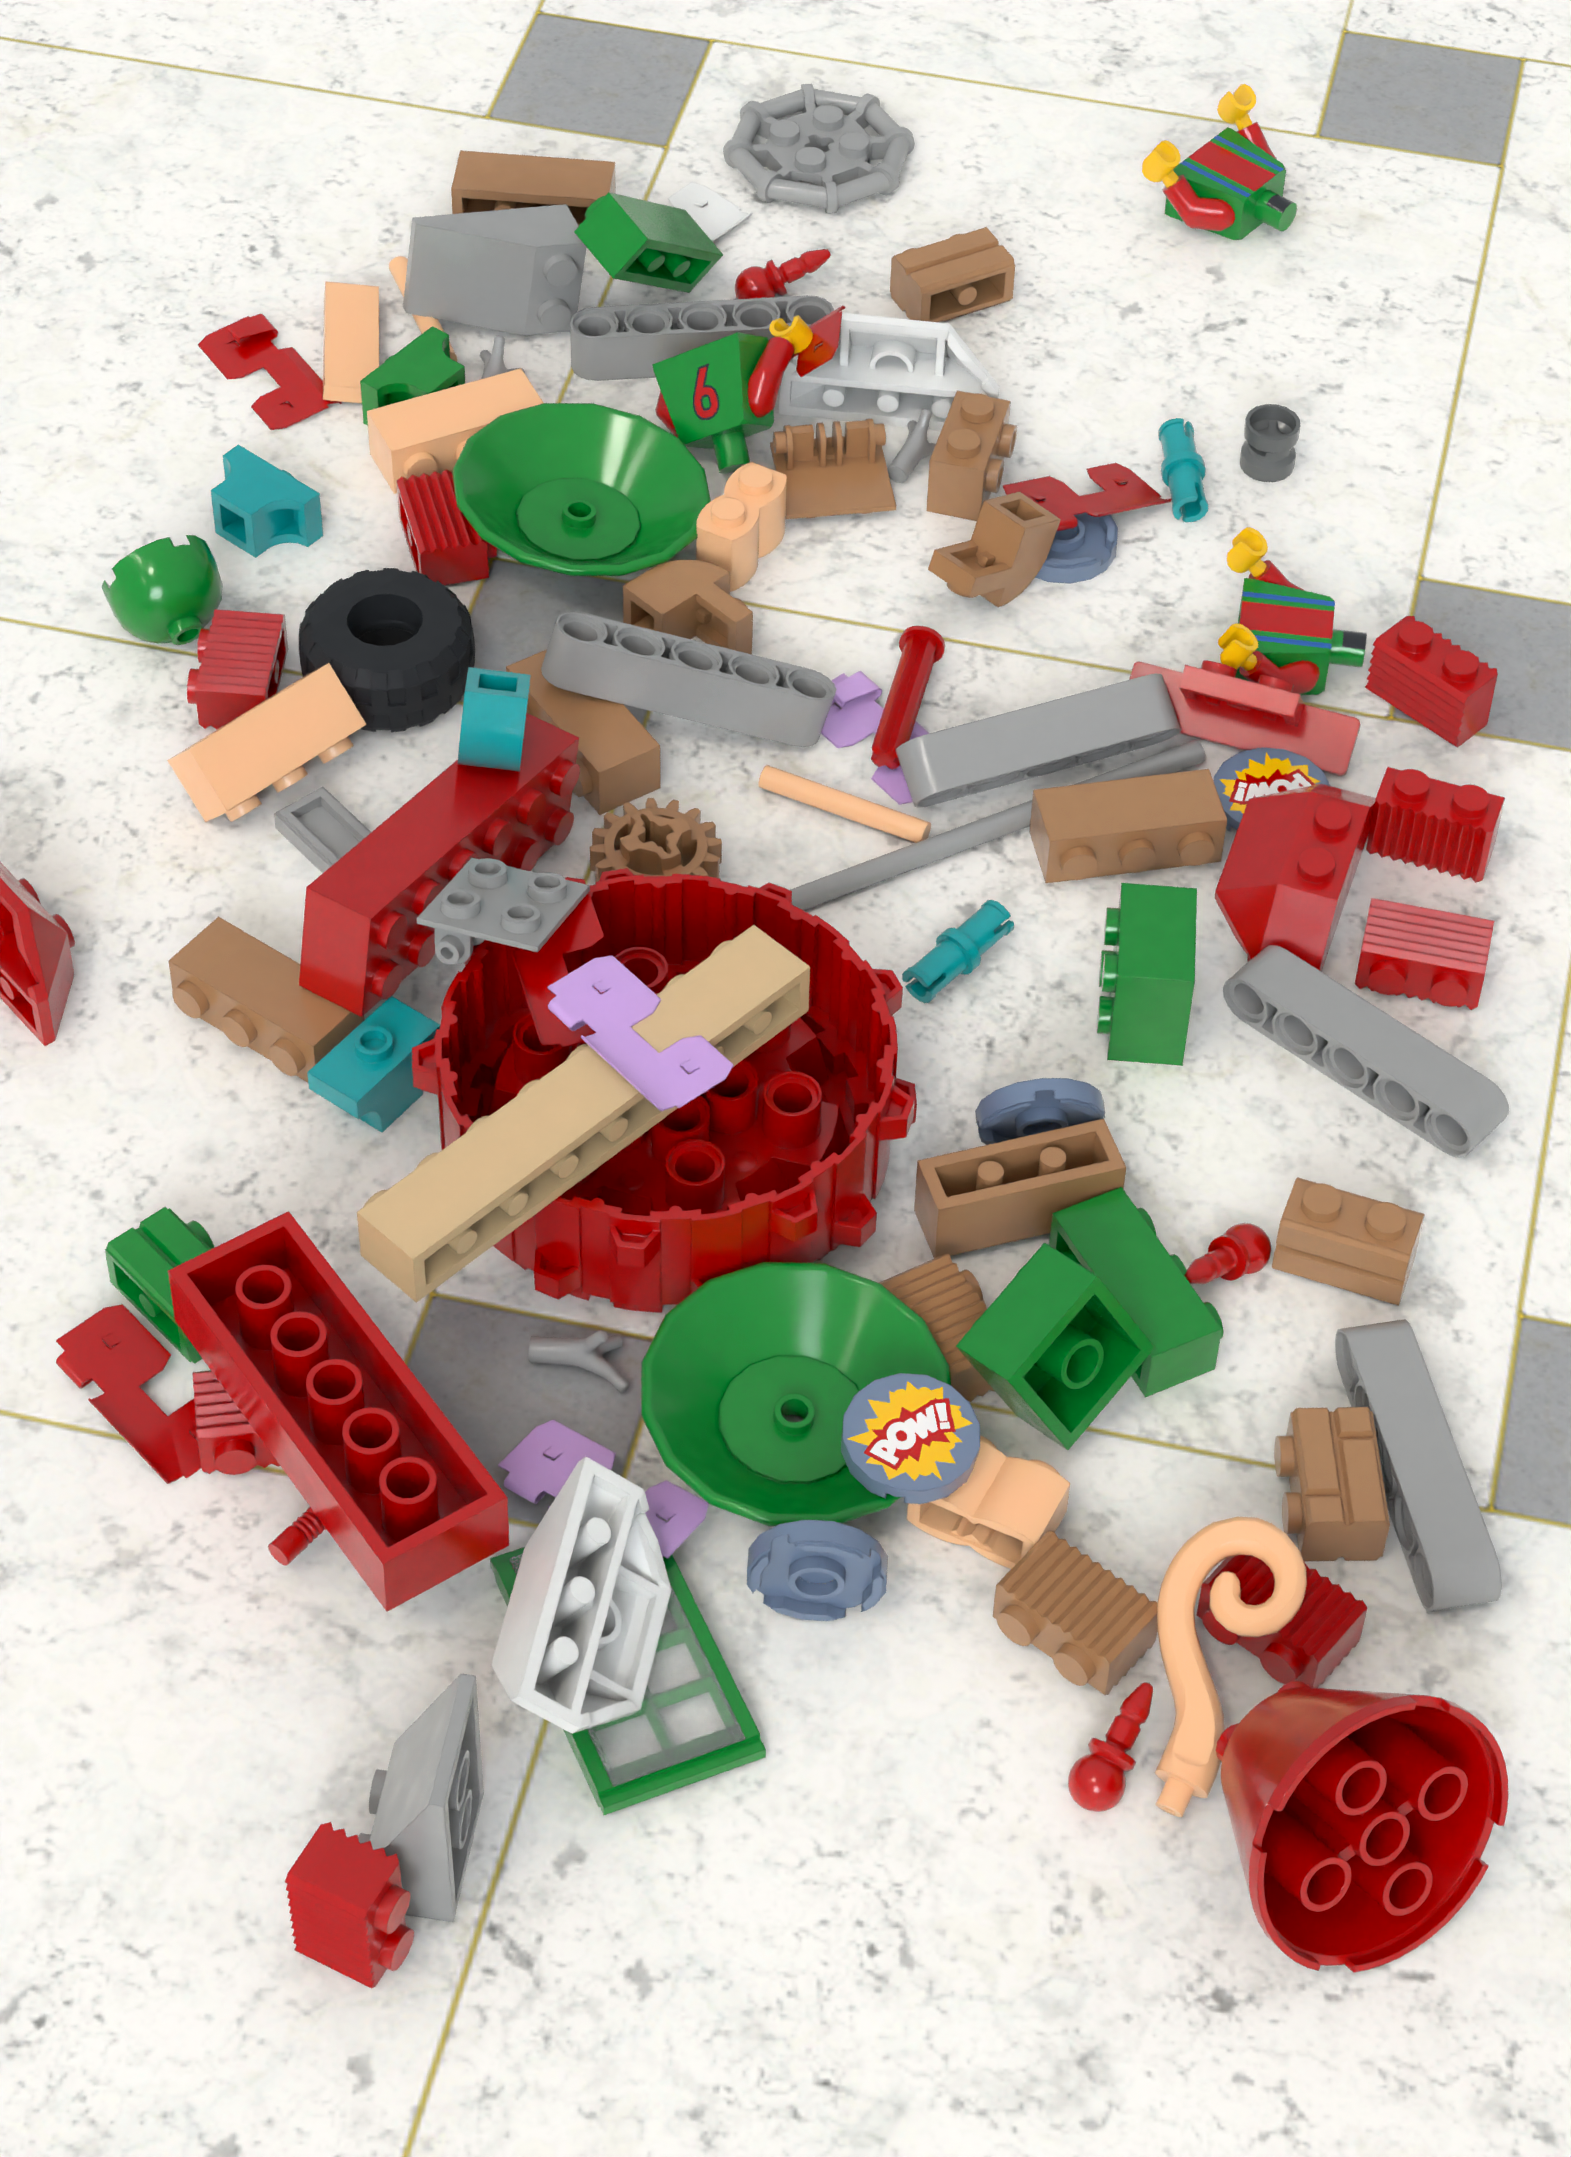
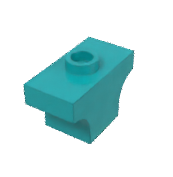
M239 444L222 455L225 480L211 490L216 534L255 558L278 544L297 543L309 547L323 537L320 493L295 479L289 472L278 469Z
M390 996L307 1072L309 1089L383 1133L423 1095V1090L413 1087L412 1047L432 1040L436 1029H440V1024Z

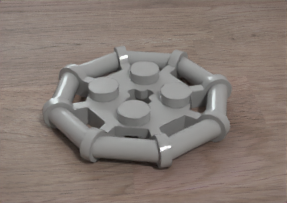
M801 84L800 90L761 103L749 101L740 110L741 120L732 139L724 145L723 154L728 166L737 168L757 189L756 193L759 199L767 203H771L776 199L822 207L825 208L826 213H837L840 206L878 193L889 195L899 187L898 175L904 160L914 149L915 143L912 132L905 127H900L880 107L878 97L868 93L862 97L814 89L813 84ZM802 111V114L787 119L777 120L779 118ZM870 125L880 136L871 137L864 129ZM756 134L767 139L766 144L752 145ZM883 159L882 163H878L876 166L870 164L871 160ZM799 181H804V182L813 183V185H812V184H807V183H801V182H799Z

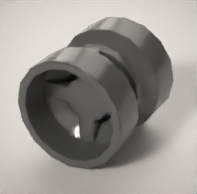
M1277 404L1256 406L1248 412L1244 425V438L1246 441L1241 447L1240 467L1246 475L1262 482H1277L1291 475L1296 459L1294 446L1299 439L1300 419L1295 412Z

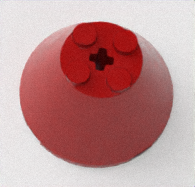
M1291 1681L1283 1685L1277 1693L1257 1704L1240 1723L1229 1726L1217 1741L1216 1755L1222 1762L1221 1784L1254 1913L1264 1933L1273 1944L1293 1961L1307 1968L1319 1971L1321 1965H1346L1352 1972H1359L1382 1966L1402 1957L1430 1939L1452 1919L1470 1898L1489 1867L1480 1858L1489 1840L1494 1822L1498 1826H1504L1509 1795L1506 1764L1501 1749L1488 1728L1474 1715L1454 1702L1427 1695L1310 1688L1301 1681Z

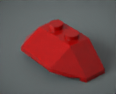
M1317 784L1248 800L1215 890V900L1235 938L1248 955V962L1265 947L1275 945L1288 950L1322 972L1370 831L1375 804L1374 797L1324 784Z
M0 862V998L36 1038L46 1046L56 1040L73 982L74 969L70 948L75 946V940L66 921L59 914L51 916L44 909L32 885L24 878L17 880Z

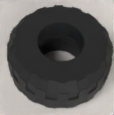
M383 568V570L378 571L365 570L354 573L349 578L344 580L341 578L331 584L306 609L299 628V658L302 676L304 677L330 663L367 724L361 730L376 732V730H391V732H400L418 725L422 727L433 722L440 714L447 713L462 699L465 693L468 667L474 668L475 639L471 616L466 606L461 603L455 593L439 581H432L425 574L415 571H399L398 568Z

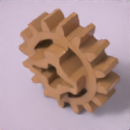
M647 798L646 808L637 810L634 805L627 802L623 804L622 817L607 813L604 815V828L593 829L592 846H590V871L595 872L596 882L600 880L602 872L628 868L634 875L644 874V877L689 874L719 878L720 864L722 863V841L716 838V825L713 821L700 824L701 810L698 808L691 809L684 814L679 812V801L674 799L666 808H658L654 798Z

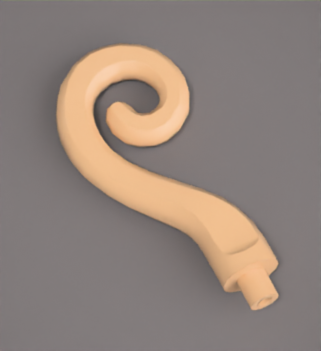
M1234 1517L1213 1522L1201 1529L1177 1552L1165 1573L1160 1587L1157 1602V1632L1161 1657L1174 1699L1176 1715L1171 1736L1155 1771V1774L1165 1782L1156 1805L1163 1811L1177 1817L1183 1816L1192 1796L1199 1798L1208 1797L1221 1763L1216 1755L1217 1741L1225 1731L1224 1714L1195 1628L1194 1608L1203 1581L1217 1564L1226 1558L1237 1555L1257 1557L1270 1567L1275 1581L1274 1591L1265 1603L1259 1605L1245 1604L1240 1599V1581L1235 1573L1229 1571L1222 1572L1215 1579L1210 1590V1609L1215 1619L1228 1631L1244 1637H1261L1277 1633L1292 1621L1300 1610L1307 1585L1306 1566L1300 1550L1286 1533L1272 1523L1259 1518Z

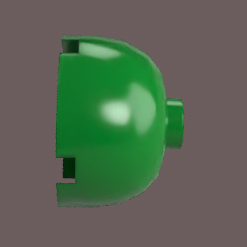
M186 535L190 545L174 546L170 537L158 539L134 550L118 561L112 568L116 579L111 585L104 580L102 590L114 616L126 631L146 642H172L174 645H184L199 637L201 628H204L212 620L214 609H218L223 588L216 561L205 540L195 535Z

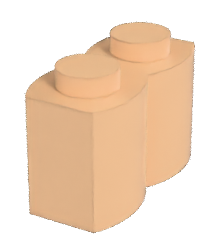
M754 462L747 463L738 468L727 480L724 495L710 501L701 510L697 518L696 560L709 562L729 571L730 592L744 586L754 576L758 567V559L771 553L781 543L785 534L787 476Z
M980 1436L979 1455L967 1482L948 1497L924 1504L908 1503L907 1520L922 1531L938 1539L953 1544L970 1546L987 1559L1012 1569L1048 1531L1055 1532L1067 1512L1070 1482L1060 1476L1058 1471L1051 1465L1040 1460L1007 1457L991 1441Z

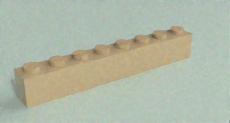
M753 925L732 941L727 940L715 948L710 957L685 975L680 974L671 979L663 991L657 994L661 1001L654 1013L631 1028L658 1053L682 1038L701 1035L735 1066L808 1012L810 966ZM588 1044L580 1045L568 1056L565 1062L540 1080H533L527 1083L514 1099L490 1116H483L476 1120L464 1135L439 1153H432L426 1156L413 1172L388 1190H381L371 1196L363 1208L357 1211L361 1256L417 1303L675 1111L677 1107L674 1106L673 1108L659 1111Z

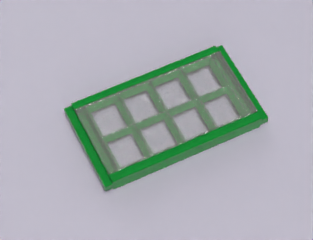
M525 1547L490 1558V1567L507 1607ZM673 1555L668 1559L663 1556L671 1586V1594L641 1710L633 1715L573 1734L564 1730L598 1807L601 1808L603 1815L766 1757V1749L760 1739L757 1726Z

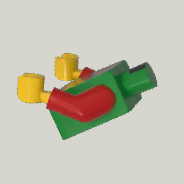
M1241 84L1233 94L1228 91L1218 104L1217 111L1221 119L1227 123L1236 124L1238 131L1227 127L1180 164V153L1175 145L1166 140L1161 141L1144 159L1142 164V173L1148 180L1152 182L1162 181L1165 185L1162 189L1166 196L1164 214L1183 221L1192 229L1207 230L1231 240H1242L1262 223L1283 232L1292 224L1297 212L1296 203L1283 197L1286 177L1284 165L1276 159L1258 122L1252 124L1248 115L1256 104V95L1250 86Z
M799 315L793 318L791 326L782 318L773 320L769 330L774 337L769 341L768 337L737 332L652 364L660 387V394L655 409L657 417L685 446L704 449L714 448L719 473H733L741 466L750 463L745 438L772 427L774 423L773 409L777 401L784 372L793 354L806 349L813 338L812 330Z
M1247 527L1243 529L1232 540L1233 548L1227 553V565L1236 573L1249 571L1250 575L1249 578H1244L1238 623L1232 624L1218 639V645L1224 649L1220 654L1221 663L1237 670L1235 678L1258 683L1260 675L1271 676L1294 684L1292 693L1319 695L1325 691L1329 664L1353 667L1363 666L1367 633L1333 629L1335 601L1330 596L1305 591L1291 583L1270 560L1262 561L1261 558L1268 550L1265 538L1254 528Z

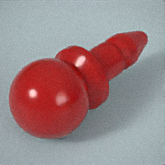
M828 249L807 251L801 254L799 258L794 257L782 263L780 267H776L771 259L767 261L765 268L758 266L746 268L738 275L735 281L737 299L775 297L776 294L782 296L787 294L785 283H792L804 277L806 273L811 274L817 271L830 258V251Z
M1236 1224L1230 1227L1223 1235L1215 1238L1208 1247V1253L1195 1259L1188 1267L1184 1276L1190 1284H1207L1219 1277L1232 1281L1245 1274L1256 1273L1262 1270L1270 1259L1272 1249L1270 1239L1263 1229L1254 1224Z
M1144 1682L1140 1684L1123 1701L1119 1708L1120 1715L1115 1716L1105 1735L1106 1741L1091 1738L1088 1744L1090 1754L1081 1757L1072 1766L1068 1776V1789L1073 1800L1082 1808L1095 1812L1106 1811L1118 1804L1123 1797L1126 1788L1124 1772L1133 1770L1136 1761L1126 1754V1751L1131 1750L1141 1731L1140 1725L1145 1723L1149 1716L1153 1696V1686L1150 1683Z

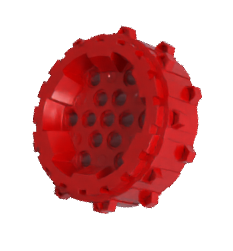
M628 868L602 872L600 880L596 884L590 885L589 894L604 938L591 948L564 954L563 958L568 973L573 972L594 958L613 955L657 995L663 991L671 979L680 974L685 975L710 957L715 948L727 940L732 941L748 928L755 925L810 966L808 1012L736 1064L724 1081L683 1107L677 1108L493 1246L525 1271L528 1268L534 1271L535 1290L559 1300L570 1294L589 1301L591 1295L610 1299L615 1308L662 1313L663 1305H678L709 1279L762 1262L813 1263L817 1259L820 1261L831 1250H835L841 1244L861 1247L876 1231L877 1212L870 1202L872 1198L876 1199L885 1179L889 1164L890 1140L906 1138L911 1124L916 1122L917 1099L915 1084L896 1078L898 1044L896 1024L892 1015L902 1007L903 987L893 970L872 969L867 960L863 961L849 945L850 941L833 926L817 915L812 916L792 905L791 890L770 882L757 888L750 885L745 887L721 881L720 878L701 875L672 874V876L644 877V874L634 875ZM487 940L473 946L472 955L464 962L465 967L462 972L458 971L444 998L441 1006L442 1019L440 1029H436L432 1040L412 1047L413 1087L436 1094L438 1097L442 1150L464 1135L476 1120L496 1112L514 1099L527 1083L533 1080H540L565 1062L577 1047L587 1044L584 1042L562 1048L561 1044L541 1046L510 949L512 951L528 950Z

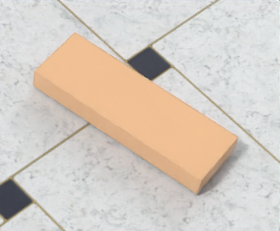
M325 281L323 400L362 404L360 381L379 367V286Z

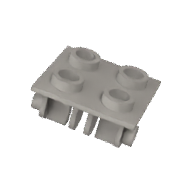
M471 858L417 917V924L435 928V953L437 958L447 965L466 962L473 953V946L481 944L484 940L538 952L590 891V885L566 880L563 876L556 873H535L509 867L496 859Z

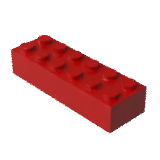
M526 713L520 771L458 764V760H456L306 887L299 986L363 1017L381 999L386 1000L392 996L400 983L418 966H426L435 954V928L417 924V917L471 858L496 859L505 863L506 866L531 871L538 859L554 844L558 846L565 841L574 822V815L570 812L572 791L580 775V766L576 764L579 737Z
M289 1211L168 1270L176 1323L386 1612L509 1546L508 1497Z

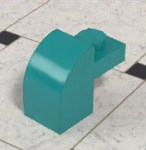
M468 667L458 764L520 771L531 675Z

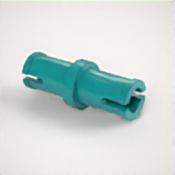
M1175 418L1163 423L1158 430L1164 456L1161 464V476L1165 485L1170 488L1174 517L1179 520L1183 515V522H1195L1203 518L1208 512V501L1205 498L1202 483L1206 468L1203 458L1196 451L1194 428L1191 422L1187 421L1184 425V419Z
M987 900L977 912L957 929L947 928L936 938V947L915 965L902 973L903 982H909L916 978L905 986L909 993L918 1001L929 1003L936 997L938 992L959 974L969 975L980 965V956L1003 936H1007L1014 930L1013 921L1008 920L1003 925H1000L1011 917L1007 909L997 901Z

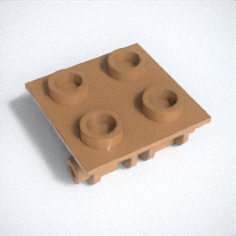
M873 419L845 422V436H842L840 421H834L832 424V437L826 438L823 422L816 423L815 439L813 425H784L783 431L773 432V442H770V449L775 471L787 476L786 519L857 513L867 514L896 510V502L882 446L886 444L884 423L874 424Z

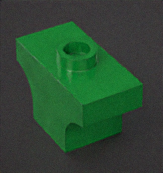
M433 326L395 355L387 358L382 365L360 381L363 424L368 426L367 411L465 384V366L450 359L449 335Z

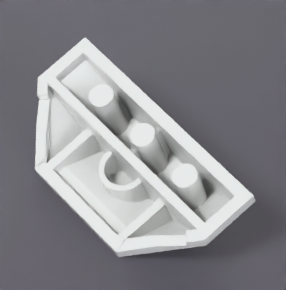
M842 313L839 346L831 360L803 377H800L796 371L798 355L790 360L779 389V414L843 421L873 419L874 424L884 423V425L907 427L909 421L914 420L918 422L922 409H928L932 412L928 429L942 430L957 390L998 398L999 385L949 323Z
M584 1457L577 1463L524 1548L491 1662V1667L510 1701L572 1734L633 1715L641 1710L671 1594V1586L659 1542L645 1514L649 1510V1505L644 1489L588 1457Z

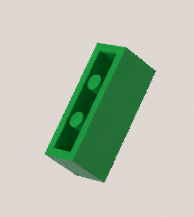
M610 192L595 200L588 207L585 213L586 219L574 231L613 279L690 293L723 256L722 252L686 210Z
M1120 1187L1052 1213L1049 1246L1096 1274L1155 1346V1349L1131 1376L1145 1397L1215 1370L1220 1339H1222L1224 1333L1221 1318L1210 1302L1203 1303L1184 1275L1187 1270L1181 1259L1175 1254L1169 1255L1157 1238L1153 1221L1145 1209L1136 1208L1124 1189Z

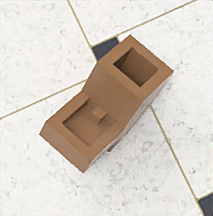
M1021 492L984 500L971 540L935 549L928 570L947 582V587L955 594L968 598L981 595L995 606L1001 607L1020 595L1036 577L1049 554L1061 519Z
M675 560L659 564L623 585V623L687 639L697 636L707 644L752 654L753 612L740 599L733 598L730 595V572L726 569L705 561Z

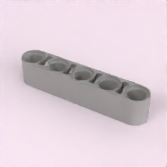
M808 295L585 308L576 312L570 322L571 367L576 375L586 380L655 378L652 364L737 332L768 337L769 341L774 337L769 330L773 320L782 318L791 326L793 318L799 315L810 326L833 312L834 308L826 299Z
M575 611L564 612L558 615L541 667L542 675L549 683L567 691L798 747H809L818 742L836 693L835 684L827 676L812 669Z
M1150 674L922 735L901 744L896 748V754L914 807L919 808L1158 744L1174 737L1182 729L1163 675Z
M1269 945L1229 978L1223 986V996L1227 1006L1240 1020L1446 1154L1453 1157L1468 1155L1506 1119L1509 1113V1104L1504 1093L1490 1079L1280 946Z
M1403 1319L1338 1329L1335 1338V1352L1339 1373L1351 1407H1368L1370 1411H1373L1387 1509L1423 1607L1426 1611H1437L1498 1601L1501 1596L1502 1582L1496 1551L1410 1323Z

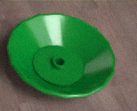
M543 403L500 415L467 439L452 470L457 507L481 539L520 563L568 576H623L666 563L698 538L696 531L697 518L701 510L711 501L705 469L679 438L640 415L594 403Z
M762 1262L707 1280L664 1316L641 1362V1416L665 1466L710 1505L769 1527L800 1520L835 1521L843 1524L887 1509L901 1498L886 1494L885 1499L871 1493L849 1472L841 1453L843 1416L854 1395L874 1380L899 1373L928 1375L951 1385V1370L925 1320L882 1284L825 1263ZM794 1415L804 1420L791 1422L786 1420L784 1416Z

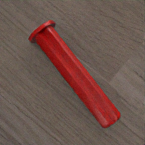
M912 626L905 629L901 634L899 648L902 655L871 747L873 751L871 760L877 767L885 765L893 770L900 766L896 748L910 740L933 664L939 661L944 654V639L937 631L926 626Z

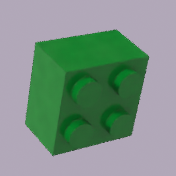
M1121 883L1119 907L1106 908L1104 945H1111L1114 948L1113 951H1101L1099 987H1102V992H1110V997L1099 996L1097 1034H1108L1107 1060L1183 1066L1195 984L1197 888Z
M1043 1243L1031 1259L1018 1271L1013 1280L983 1315L975 1321L971 1329L956 1345L959 1351L1016 1416L1066 1450L1072 1447L1155 1349V1346L1096 1274L1046 1243Z

